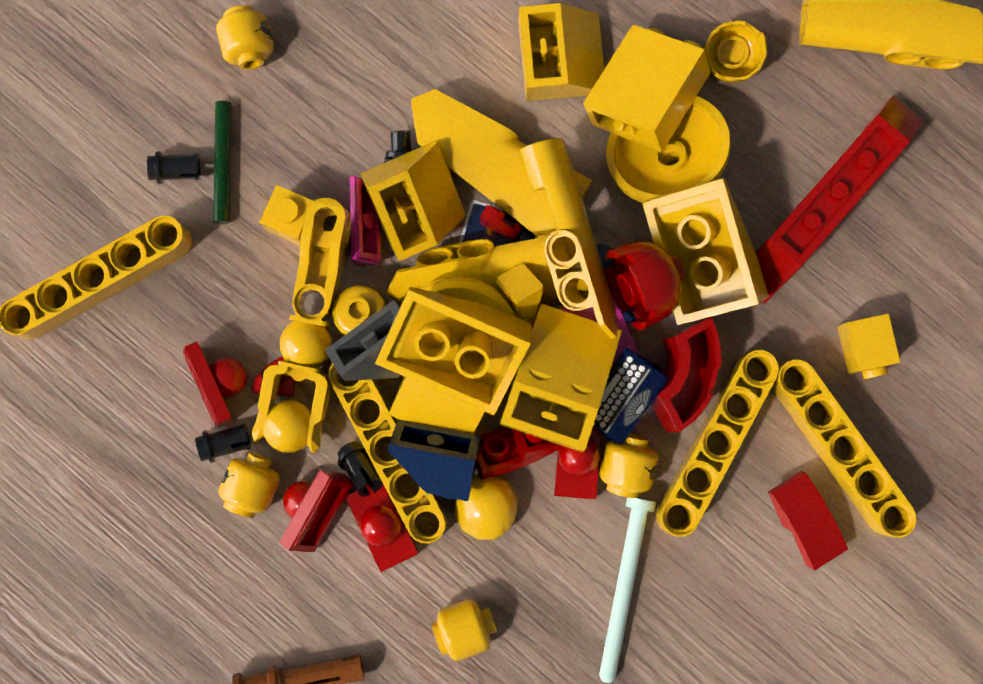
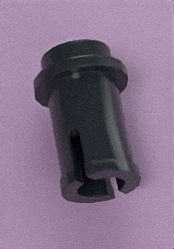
M156 151L155 156L147 157L149 180H156L158 184H163L164 180H200L199 154L162 155L161 151Z
M245 423L210 434L205 430L202 431V436L195 437L200 460H209L210 463L215 462L216 457L251 449Z
M350 442L341 447L337 454L339 457L337 464L340 469L347 471L359 496H370L366 487L368 484L373 493L377 492L383 485V482L370 463L369 455L364 446L358 442Z

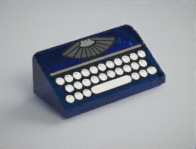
M625 348L610 369L593 427L612 441L623 444L666 383L668 377L662 368L653 361Z

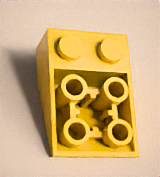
M541 304L532 329L531 344L519 366L500 425L579 452H585L622 330L617 329V338L611 339L599 327L598 322Z

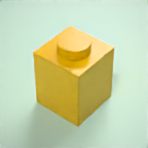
M276 185L259 223L268 232L300 245L306 212L313 200Z
M889 314L851 321L837 326L848 374L862 372L863 380L887 375V366L901 363Z

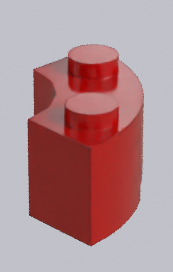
M712 317L697 320L662 339L667 354L666 371L659 385L652 390L649 402L665 432L679 433L688 427L705 410L713 396L712 392L716 383L718 369H721L722 358L719 335Z

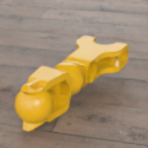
M332 198L317 199L307 209L301 235L299 266L292 298L295 315L290 314L289 320L293 321L283 329L279 339V350L284 361H278V365L269 366L264 371L258 402L259 412L252 430L254 442L265 437L266 441L274 449L283 453H295L308 446L312 453L315 454L320 448L323 420H325L332 389L329 376L323 373V368L319 367L329 358L325 349L332 345V338L327 327L331 328V323L327 322V319L332 315L333 303L338 296L342 275L351 249V214L338 201ZM337 216L334 229L325 231L326 221L331 217ZM312 292H319L324 298V307L316 315H310L304 307L306 297ZM283 374L292 376L296 381L310 379L315 382L316 388L311 411L304 404L295 400H283L275 404L280 379Z

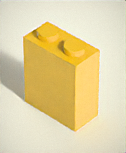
M632 25L583 103L592 125L663 152L711 73L705 49L690 40L680 41L668 37L656 28L645 29Z

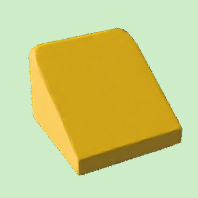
M521 263L496 277V282L500 293L510 302L517 317L533 324L543 294V285L527 266Z

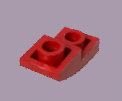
M509 427L481 435L476 469L481 479L494 478L536 462L559 450L561 445Z
M800 471L768 491L782 526L792 532L806 566L815 571L848 550V546L832 513L806 472Z

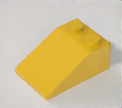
M725 178L642 203L653 242L665 249L670 256H676L684 269L685 276L681 280L682 292L679 305L673 311L677 325L757 305L769 298L757 254Z
M409 287L375 364L495 415L531 344L532 323L493 306Z

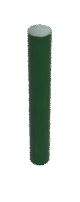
M216 101L213 223L228 224L230 223L231 102Z

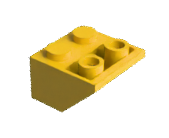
M562 3L519 7L518 28L526 102L588 96L604 71L599 13Z
M437 141L360 173L388 242L399 261L438 245L466 217Z

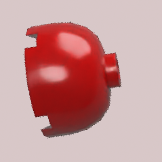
M648 241L625 243L609 250L605 254V259L612 258V266L605 269L611 293L621 312L625 313L630 310L636 320L629 322L634 328L643 330L672 314L679 305L682 292L681 280L685 276L682 264L676 256H670L665 249Z

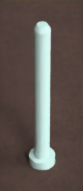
M627 498L625 505L631 508L599 672L601 681L612 683L616 678L648 512H654L656 506L655 501L643 498Z

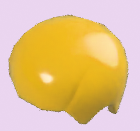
M742 20L729 21L719 25L710 32L704 46L711 73L719 80L727 83L747 82L761 71L768 56L764 33L756 29L749 22Z
M477 473L474 477L469 500L455 499L454 516L464 533L477 540H495L503 536L505 532H508L514 523L518 505L517 495L507 479L501 476L481 479Z

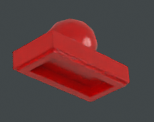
M198 341L184 346L183 356L214 426L220 428L231 423V415L223 397L236 396L243 390L247 382L246 369L241 362L229 357L219 358L208 366Z
M596 420L585 452H579L562 445L557 450L554 496L596 500L601 428Z
M320 469L313 482L303 480L292 483L286 489L283 496L284 510L292 520L279 543L289 551L315 552L353 485L351 478L344 473Z
M384 484L375 493L367 485L370 496L362 497L355 491L345 498L358 523L361 535L365 539L381 573L418 555L419 551Z

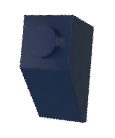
M398 419L389 442V453L426 493L442 496L447 499L469 500L476 472L481 435Z

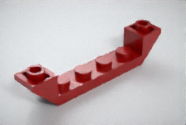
M893 95L774 233L755 251L769 298L762 302L763 304L808 260L911 142L924 121Z

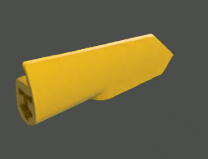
M803 0L799 28V45L884 54L883 59L889 63L932 69L958 68L965 62L983 64V14L979 9L943 0Z
M436 89L411 98L419 146L422 147L437 141L446 165L450 170L536 237L557 231L545 190L532 191L520 152L522 148L528 145L519 141L520 138L516 133ZM574 170L583 199L593 180Z
M551 138L522 148L520 152L532 191L545 190L557 227V231L549 235L544 246L545 257L557 296L562 305L573 311L593 307L599 327L611 339L617 338L618 322L616 307L565 140L562 138ZM568 237L576 245V253L573 258L565 251V241ZM579 279H582L588 285L589 295L587 299L583 298L577 290Z
M550 234L500 246H494L493 242L487 239H477L428 249L417 257L416 266L398 269L386 291L387 295L402 304L409 287L420 289L430 282L450 277H465L479 280L499 291L496 277L523 263L543 285V294L539 305L561 303L545 257L544 246ZM568 237L565 241V251L573 258L576 253V245ZM579 279L577 290L583 298H587L589 295L588 285L585 281Z

